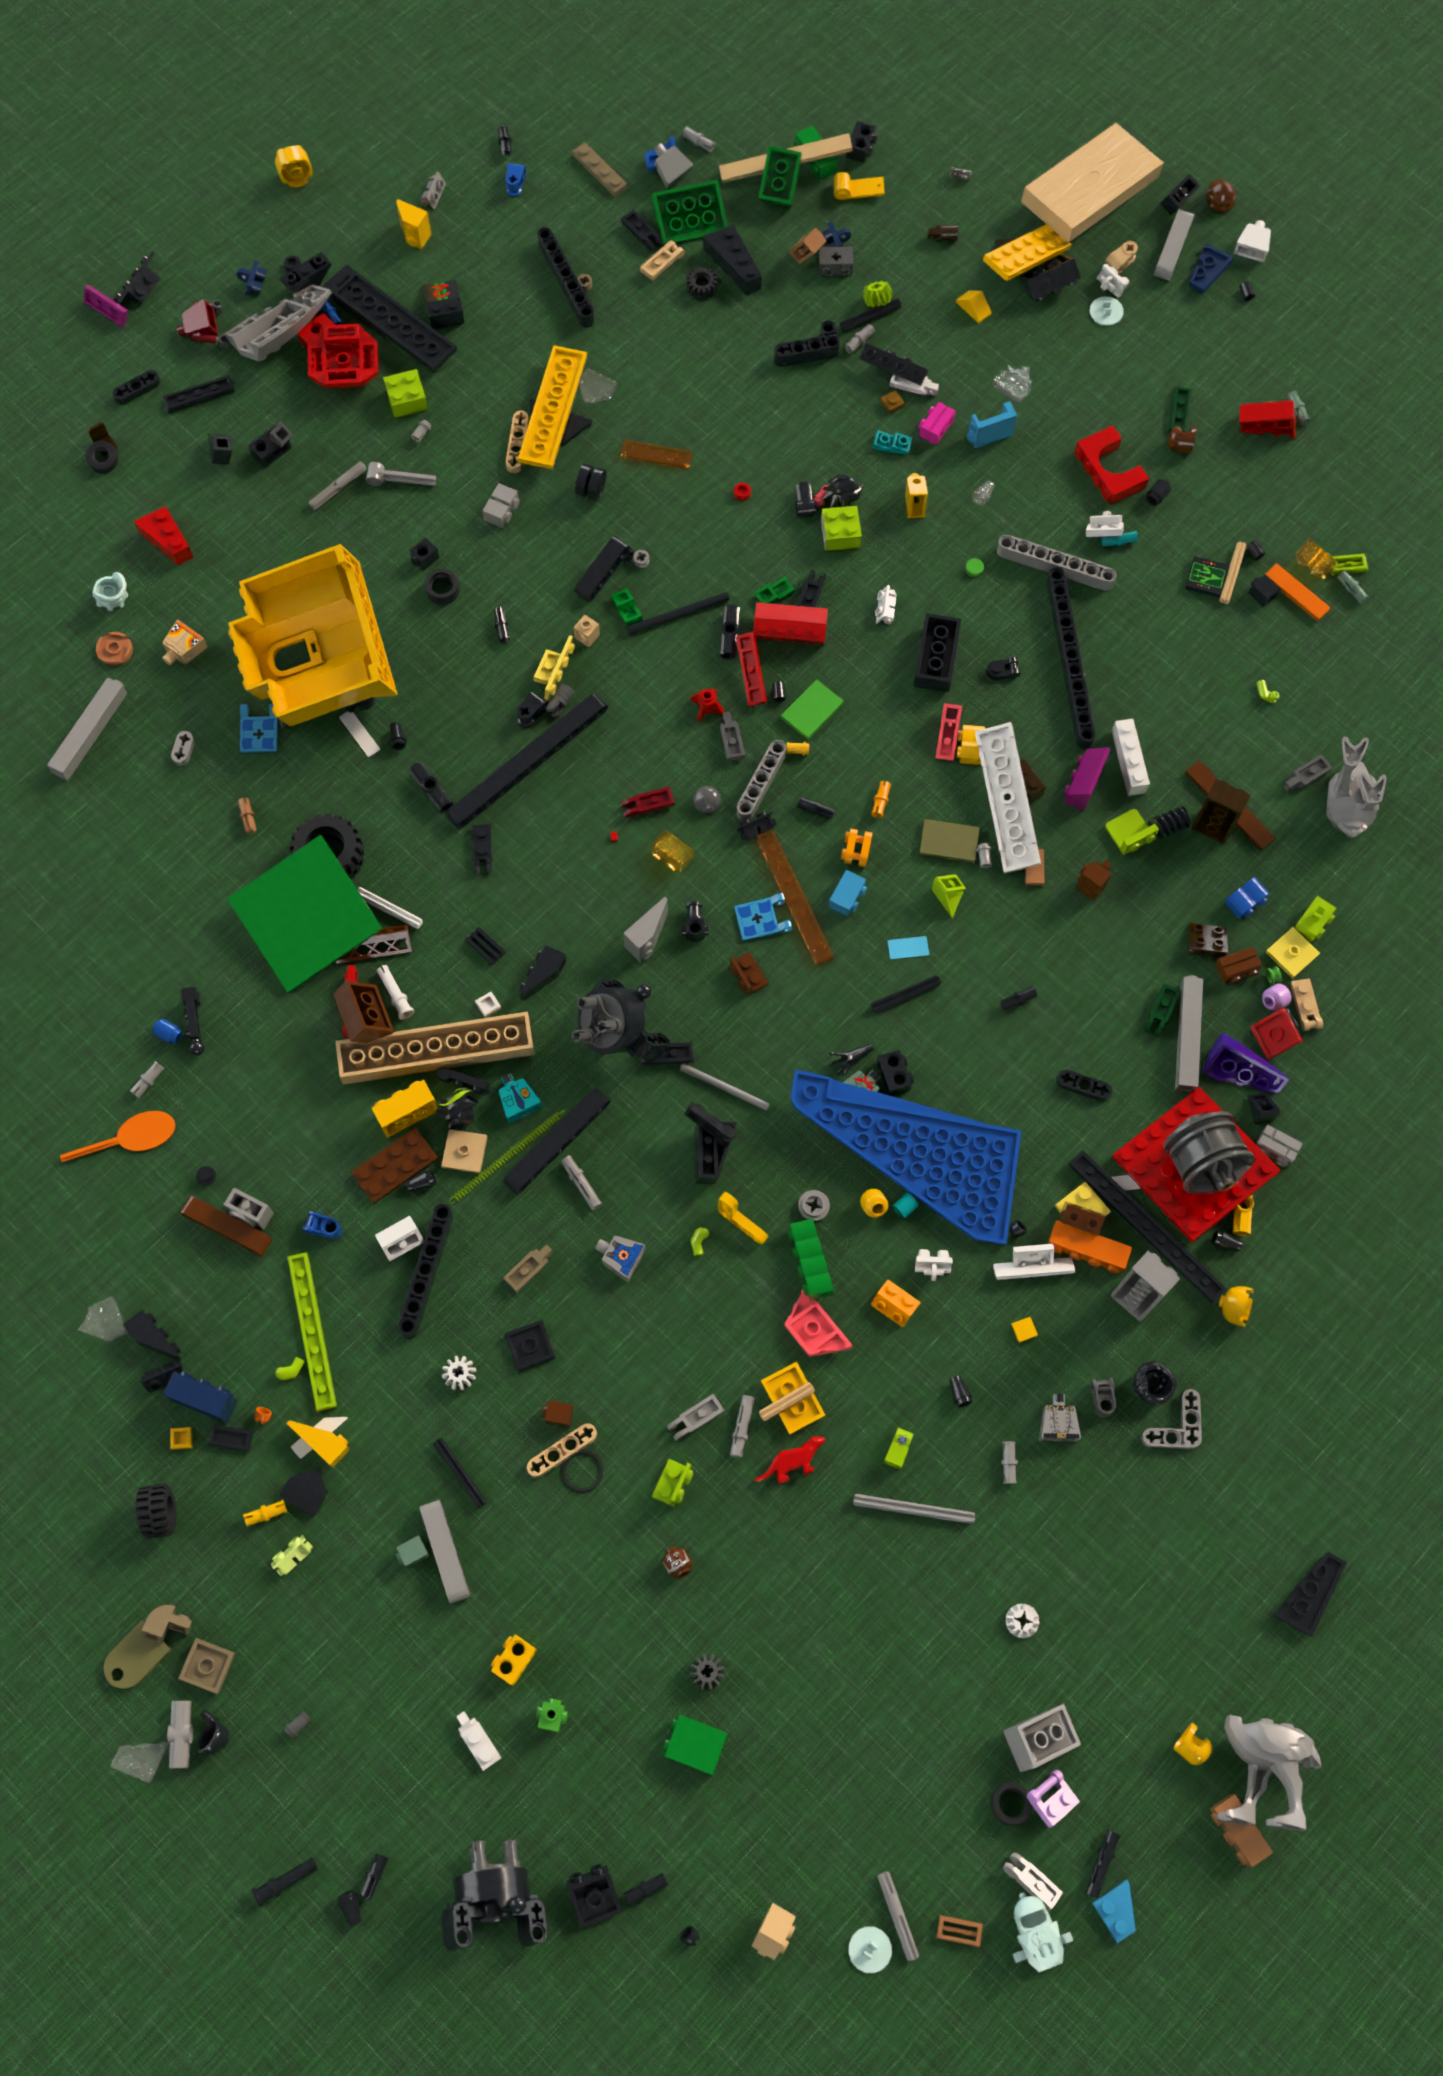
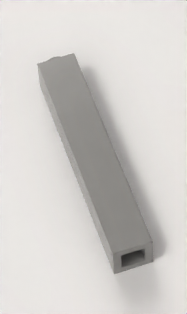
M109 678L105 680L47 764L53 774L67 781L69 780L127 695L122 682Z
M1189 975L1184 977L1180 983L1181 993L1179 999L1175 1091L1183 1092L1195 1091L1198 1088L1203 979Z

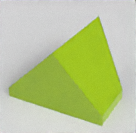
M956 874L938 876L934 879L932 891L953 919L966 888Z

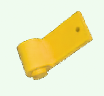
M845 172L834 175V196L839 200L885 195L884 177L850 180L849 174Z

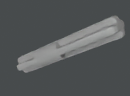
M362 462L354 465L309 501L310 507L313 510L318 509L366 471L365 465Z
M883 1872L878 1875V1880L907 1960H915L919 1957L904 1911L890 1873Z

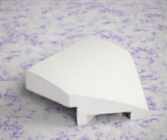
M1105 511L1103 516H1090L1086 537L1122 536L1124 529L1122 515H1111L1110 511Z

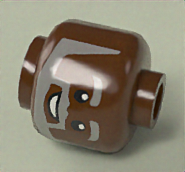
M673 1546L665 1551L666 1555L663 1557L662 1563L670 1577L681 1579L691 1572L693 1563L685 1548Z

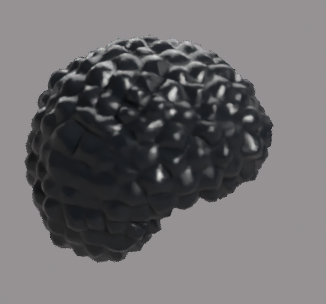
M1159 1361L1143 1363L1138 1368L1133 1379V1387L1138 1397L1145 1401V1403L1152 1405L1167 1403L1177 1387L1175 1376L1171 1370Z

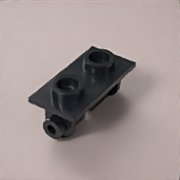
M764 811L756 815L757 819L750 821V819L739 823L740 826L737 832L742 830V833H740L741 838L749 840L759 835L756 829L758 827L762 833L773 829L776 825L775 819L770 818L773 812L767 814Z
M174 1360L163 1365V1372H160L159 1368L145 1372V1375L141 1376V1382L148 1393L168 1385L174 1372L180 1374L183 1371L181 1361Z

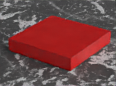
M1281 1008L1250 1026L1268 1060L1303 1042L1285 1008Z

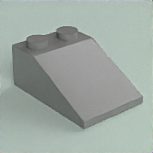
M666 897L660 900L623 933L624 947L639 962L643 959H648L653 954L668 915V899Z
M1064 1704L1003 1730L1020 1772L1034 1769L1081 1745Z

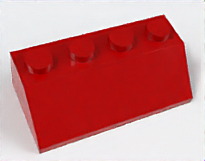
M756 602L753 629L755 639L825 645L828 609Z

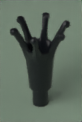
M868 1044L847 1052H829L830 1055L841 1056L838 1060L831 1061L830 1065L843 1062L841 1064L842 1067L836 1074L840 1075L841 1071L845 1069L842 1073L845 1076L848 1069L855 1062L873 1051V1046Z

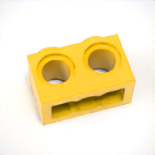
M516 1634L513 1638L510 1636L503 1645V1648H505L501 1656L497 1655L491 1663L493 1667L491 1671L512 1686L515 1685L537 1651L536 1648ZM517 1644L524 1646V1652L520 1656H515L513 1653V1648ZM506 1662L512 1665V1670L509 1674L501 1672V1666Z

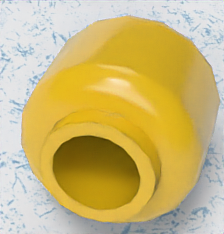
M869 1189L862 1194L860 1204L868 1216L877 1218L886 1213L888 1201L880 1190Z

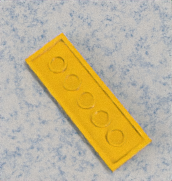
M1046 224L985 254L983 261L1004 280L1008 281L1069 250L1072 244L1068 243Z

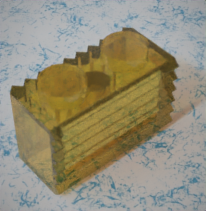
M1310 538L1295 554L1298 558L1296 562L1302 567L1307 565L1311 569L1309 573L1317 579L1319 577L1324 579L1338 563Z
M666 830L651 845L652 855L657 860H664L671 870H677L680 873L695 857L692 848Z

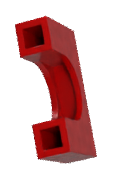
M1113 425L1078 441L1074 451L1076 458L1080 459L1084 470L1090 474L1094 485L1098 486L1103 498L1110 505L1146 489L1149 477L1140 465L1120 474L1110 473L1101 466L1099 459L1120 447L1122 438Z

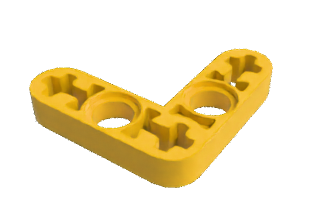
M724 1192L718 1199V1212L750 1238L762 1245L767 1240L768 1235L738 1211V1201L729 1193Z

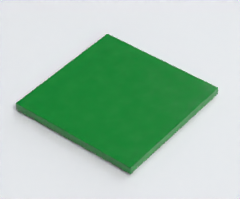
M319 835L227 898L288 993L383 930L322 835Z

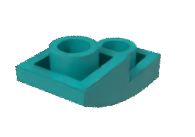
M877 430L872 448L889 453L908 454L912 437L898 432L891 435Z

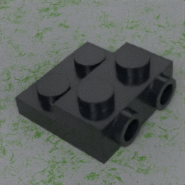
M594 1865L590 1868V1872L583 1875L581 1872H576L569 1877L570 1880L566 1881L581 1928L623 1912L607 1865Z

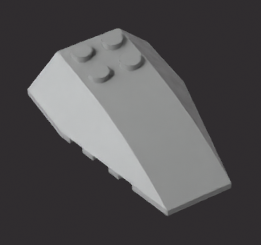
M311 285L294 294L293 299H284L275 308L268 307L264 309V314L260 316L255 314L224 335L242 356L262 361L271 352L278 351L280 346L294 337L315 316L330 296L331 290Z

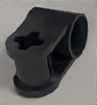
M531 692L526 700L517 708L518 724L524 728L532 726L540 715L546 711L545 708L549 702L537 693Z

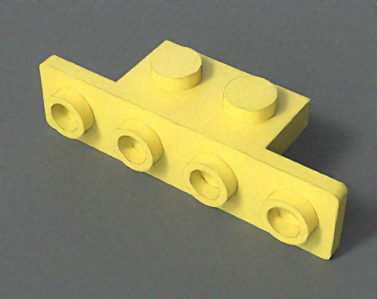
M569 635L561 654L546 649L534 675L535 682L547 685L545 688V700L547 701L551 695L555 694L556 682H560L563 674L562 669L567 667L568 656L574 651L573 636Z

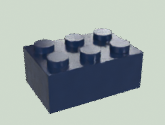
M183 1371L180 1374L173 1373L163 1394L174 1403L226 1424L238 1402L233 1398L234 1394L230 1393L228 1389L220 1386L215 1389V1386L211 1385L210 1382L200 1379L198 1382L192 1375Z

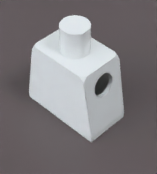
M1261 220L1256 221L1255 225L1247 224L1237 241L1233 254L1264 263L1269 250L1271 230L1264 228L1265 223Z

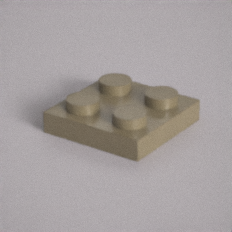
M195 1638L178 1679L219 1694L236 1653Z

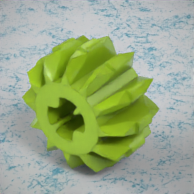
M880 281L865 286L863 290L865 303L873 308L889 303L892 298V289L888 282Z

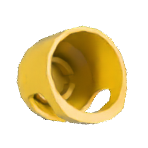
M1193 1722L1190 1723L1176 1742L1174 1750L1190 1764L1201 1765L1211 1755L1212 1744L1208 1738L1200 1740L1194 1735L1198 1727Z

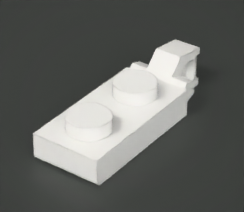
M893 374L889 387L921 395L936 396L939 384L932 383L926 376L922 386H919Z
M465 1712L456 1716L462 1725L458 1729L461 1733L460 1735L482 1770L485 1771L499 1761L501 1756L480 1723L475 1718L469 1720Z

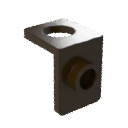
M102 421L88 429L93 443L107 441L116 450L118 449ZM105 451L100 452L103 457L108 455Z

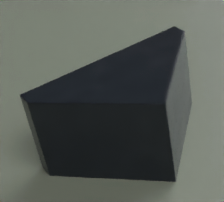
M1267 1092L1248 1095L1254 1124L1273 1122L1280 1114V1109Z

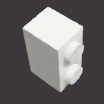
M410 1216L375 1235L389 1262L424 1242Z

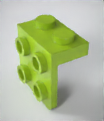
M1136 809L1120 815L1105 825L1106 830L1123 855L1136 851L1146 843H1151L1156 839L1159 831L1156 824L1148 827Z

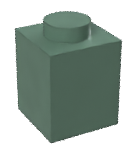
M419 1535L396 1547L398 1553L395 1555L400 1565L404 1564L407 1568L430 1556Z

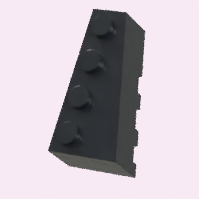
M734 225L703 236V250L705 253L710 254L712 260L722 267L726 275L729 274L732 281L746 295L761 290L762 275Z

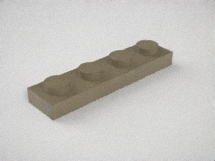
M583 143L572 151L573 156L614 197L628 188L627 183L588 144Z

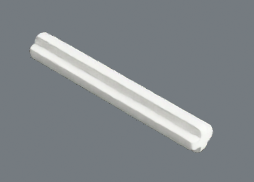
M361 887L357 889L366 903L416 929L421 927L423 923L421 918Z

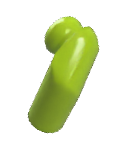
M1260 680L1256 683L1260 698L1269 703H1274L1279 699L1277 691L1270 692L1267 690L1265 680Z
M700 1227L696 1229L690 1239L695 1257L704 1255L701 1243L703 1239L709 1236V1231L706 1228Z
M295 1357L291 1366L277 1368L275 1372L276 1377L284 1381L295 1378L305 1361Z

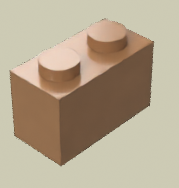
M814 228L800 238L789 250V253L800 264L815 254L826 240L823 234Z

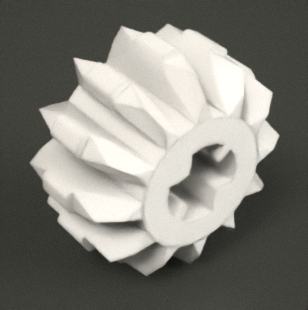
M455 1356L454 1363L450 1359L447 1360L450 1367L443 1366L442 1369L447 1373L442 1374V1378L447 1379L445 1382L447 1386L452 1384L453 1390H456L459 1385L460 1390L463 1391V1384L466 1383L468 1387H471L469 1379L476 1380V1377L472 1375L476 1372V1368L472 1367L473 1362L471 1360L466 1363L467 1358L465 1356L462 1357L461 1361H459L458 1356ZM461 1369L463 1375L457 1377L455 1372H459Z

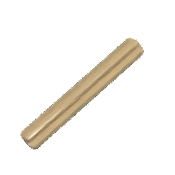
M1238 542L1235 547L1219 600L1221 603L1228 604L1245 552V543Z

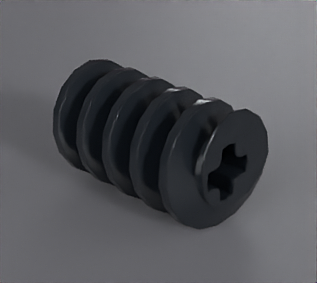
M1182 806L1181 808L1178 807L1175 810H1170L1168 813H1162L1161 816L1157 815L1155 818H1149L1148 827L1156 824L1159 829L1157 835L1162 839L1164 837L1163 832L1166 836H1170V830L1175 834L1177 833V828L1179 831H1183V825L1187 829L1190 828V818L1186 808Z

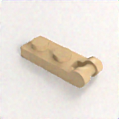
M671 240L640 267V271L653 281L677 259H681L685 254V250L681 247L678 248L676 243Z
M1310 978L1291 981L1290 987L1302 1030L1309 1031L1311 1028L1322 1029L1323 1020L1319 1014ZM1312 1017L1313 1021H1309L1307 1018Z

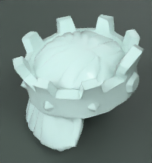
M114 572L112 577H103L96 581L92 593L99 608L103 606L108 611H113L114 607L120 606L122 608L124 606V600L126 597L128 598V593L126 591V580L121 573Z

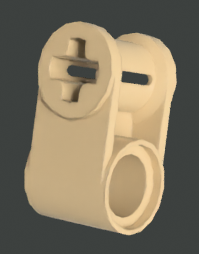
M1132 241L1125 242L1121 247L1109 254L1105 263L1109 267L1114 266L1118 274L1134 262L1138 249L1137 244Z

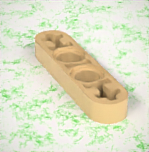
M517 411L513 415L506 456V468L510 473L520 472L523 463L518 462L520 451L513 452L512 448L522 447L529 425V417L525 411ZM520 418H523L522 426L519 425ZM516 432H522L523 436L515 437L514 434ZM513 458L516 459V464H515V466H511V465L513 464V461H514Z
M592 1424L580 1426L532 1458L527 1464L528 1473L534 1478L542 1477L578 1451L593 1443L597 1438L596 1428ZM585 1429H587L588 1431L593 1430V1432H591L592 1437L588 1438L587 1436H585L581 1439L584 1443L580 1445V1442L575 1435L578 1434L579 1437H582L585 1434ZM568 1440L576 1441L577 1444L574 1450H567L565 1448V1443ZM552 1451L559 1453V1459L555 1462L548 1460V1455ZM544 1457L549 1466L546 1468L545 1464L540 1466V1472H532V1465L534 1463L540 1465L543 1463L541 1458Z

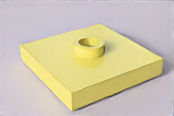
M1294 927L1265 952L1292 979L1320 954Z

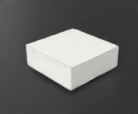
M492 992L475 1001L485 1018L501 1009Z

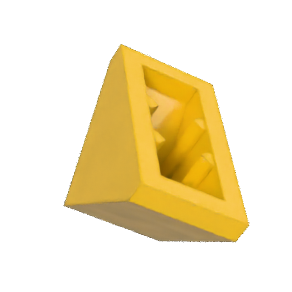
M968 291L956 300V303L978 324L992 313L983 291Z

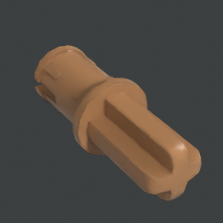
M241 798L237 801L241 812L240 819L243 820L246 833L252 834L256 832L255 814L251 810L250 800L245 798L246 802H244V798Z

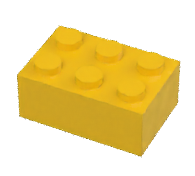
M424 1080L413 1082L409 1088L404 1091L399 1090L395 1092L391 1098L380 1100L372 1107L373 1113L387 1139L436 1113V1109H438L436 1101Z

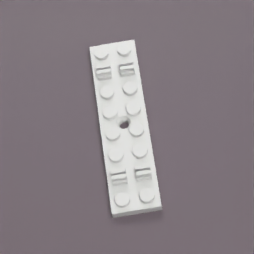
M1008 722L975 731L997 842L1001 853L1003 871L1006 874L1041 865L1012 723ZM1006 794L1011 795V798L1009 800L1004 799V796Z

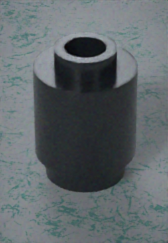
M1158 479L1147 492L1146 500L1154 506L1160 504L1171 491L1170 483L1167 480Z

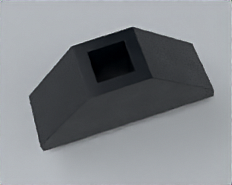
M320 252L279 279L290 292H299L311 285L319 286L330 269L331 262Z

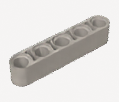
M1178 209L1154 273L1155 277L1170 281L1195 214Z
M782 740L772 741L737 804V818L741 822L753 818L786 756V744ZM774 750H780L782 752L776 753L774 752ZM770 764L773 765V767L768 768L766 767V765ZM763 779L765 782L760 783L757 780ZM755 794L757 797L752 798L749 795ZM747 809L749 812L744 813L741 810Z
M440 1499L420 1506L422 1518L449 1603L452 1604L470 1597Z

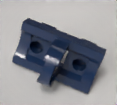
M832 221L827 223L829 228L821 233L826 243L834 239V242L828 244L827 247H843L842 243L851 238L850 230L843 228L836 231Z
M254 260L251 271L245 268H239L237 271V278L247 283L245 295L249 296L250 292L260 294L263 283L255 281L254 278L264 281L267 270L258 266L259 261Z

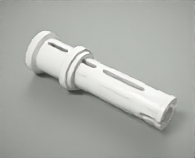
M382 966L385 973L379 967L377 973L392 998L391 1004L396 1007L399 1019L409 1018L415 1011L409 1006L407 996L401 993L388 966Z

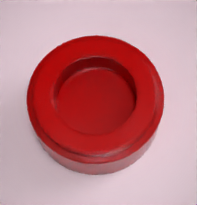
M738 483L734 487V497L737 500L746 501L750 498L751 487L748 484Z

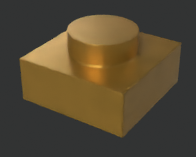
M896 390L881 397L880 401L889 414L903 408L905 404Z

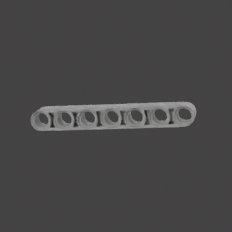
M1011 535L1001 536L998 542L997 554L1002 558L1048 573L1052 568L1059 567L1064 570L1066 579L1103 591L1112 589L1117 574L1112 568Z

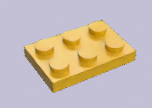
M797 1362L761 1380L772 1403L808 1383ZM814 1393L778 1413L789 1435L825 1417V1413Z

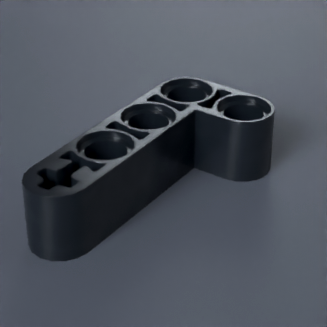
M830 320L824 321L821 324L819 337L777 344L774 348V363L777 366L784 367L836 357L839 354L840 338L835 323Z
M613 536L576 584L574 592L587 602H591L622 562L626 565L631 561L634 556L633 549L617 536Z

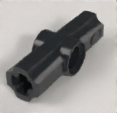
M732 604L724 606L720 657L725 660H731L736 657V636H738L740 607Z
M416 762L411 765L408 772L423 790L424 795L430 799L440 813L448 811L453 802L438 784L437 779L430 774L422 762ZM428 786H435L432 789H427Z

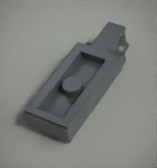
M730 711L724 712L722 716L723 723H720V732L727 762L745 759L739 725L736 721H732Z
M1321 754L1294 770L1289 775L1290 780L1286 781L1283 787L1287 792L1295 787L1299 790L1329 773L1333 768Z

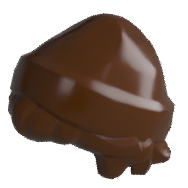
M1218 179L1209 185L1206 194L1209 208L1225 213L1236 204V191L1230 182Z

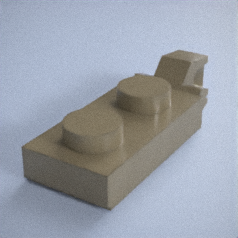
M546 1244L540 1251L537 1249L531 1251L503 1279L518 1293L549 1262L547 1258L553 1253L552 1249Z

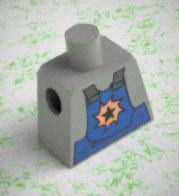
M614 1236L611 1243L600 1239L595 1250L604 1254L602 1258L604 1266L626 1282H629L646 1248L642 1243Z

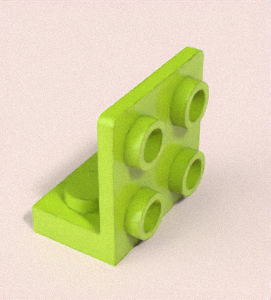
M669 1459L652 1497L672 1507H675L676 1503L680 1504L685 1494L683 1487L685 1484L689 1485L693 1476L691 1464L687 1463L684 1466Z

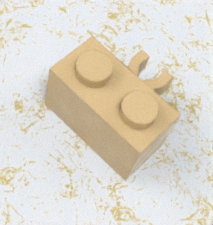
M772 1903L752 1947L757 1949V1953L765 1957L767 1955L775 1960L779 1952L783 1954L788 1946L789 1941L786 1938L790 1939L795 1930L792 1924L796 1916Z

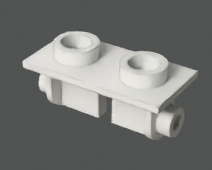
M887 585L878 593L877 600L879 602L875 612V616H877L876 624L881 620L885 624H891L894 620L895 609L890 607H895L897 594L895 590H889L890 585Z

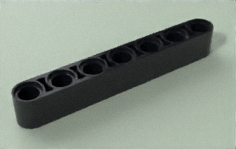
M548 227L540 228L537 232V237L543 256L581 326L591 327L595 321L592 304L552 230Z
M597 1088L592 1089L504 1177L502 1182L516 1195L523 1192L607 1108L610 1100Z
M446 1204L437 1205L433 1211L398 1323L400 1333L407 1339L414 1338L419 1331L453 1221L452 1211ZM442 1211L448 1212L446 1218H439L438 1216ZM435 1230L443 1231L439 1237H434L433 1232ZM431 1248L437 1249V1252H436L435 1255H433V1256H428V1255H427V1251H428L429 1249H431ZM430 1267L431 1271L429 1274L423 1275L421 1274L422 1269ZM424 1286L425 1290L423 1293L417 1294L415 1293L416 1288ZM418 1305L419 1309L417 1312L411 1313L409 1312L410 1307ZM406 1324L413 1325V1329L410 1332L403 1331Z

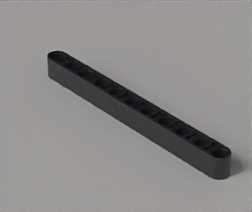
M1055 567L1049 572L1047 589L1076 744L1079 748L1086 750L1093 744L1095 728L1066 575L1063 569Z
M596 693L588 696L454 804L446 812L445 816L457 829L464 828L607 711L608 705Z

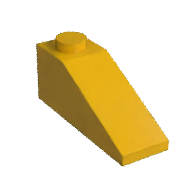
M290 1420L287 1422L331 1467H334L350 1450L346 1446L349 1442L341 1434L337 1437L329 1431Z

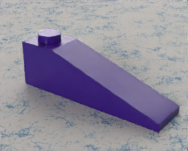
M1221 1033L1211 1047L1202 1068L1204 1074L1217 1081L1233 1082L1239 1086H1252L1258 1090L1277 1094L1289 1081L1288 1076L1224 1033Z

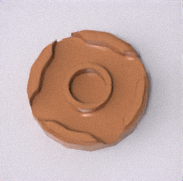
M109 632L98 640L96 653L103 664L119 666L130 659L133 654V646L125 634Z

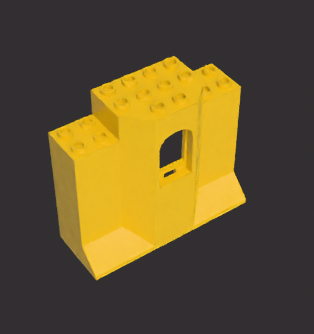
M341 544L239 581L241 587L239 593L245 601L244 610L247 616L229 622L230 630H228V633L234 642L233 651L239 660L238 669L243 674L244 680L242 684L244 689L260 700L270 698L274 705L272 711L276 718H279L291 727L371 697L398 695L360 563ZM305 640L311 661L285 671L278 670L275 666L277 652ZM315 643L317 651L314 653L311 644Z

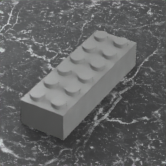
M1147 1251L1110 1296L1141 1322L1180 1278L1177 1277L1174 1269L1166 1267L1161 1263L1158 1255Z

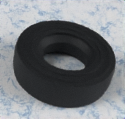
M107 441L94 442L86 451V461L95 472H110L118 463V452ZM101 451H105L109 455L107 461L103 463L96 461V455Z

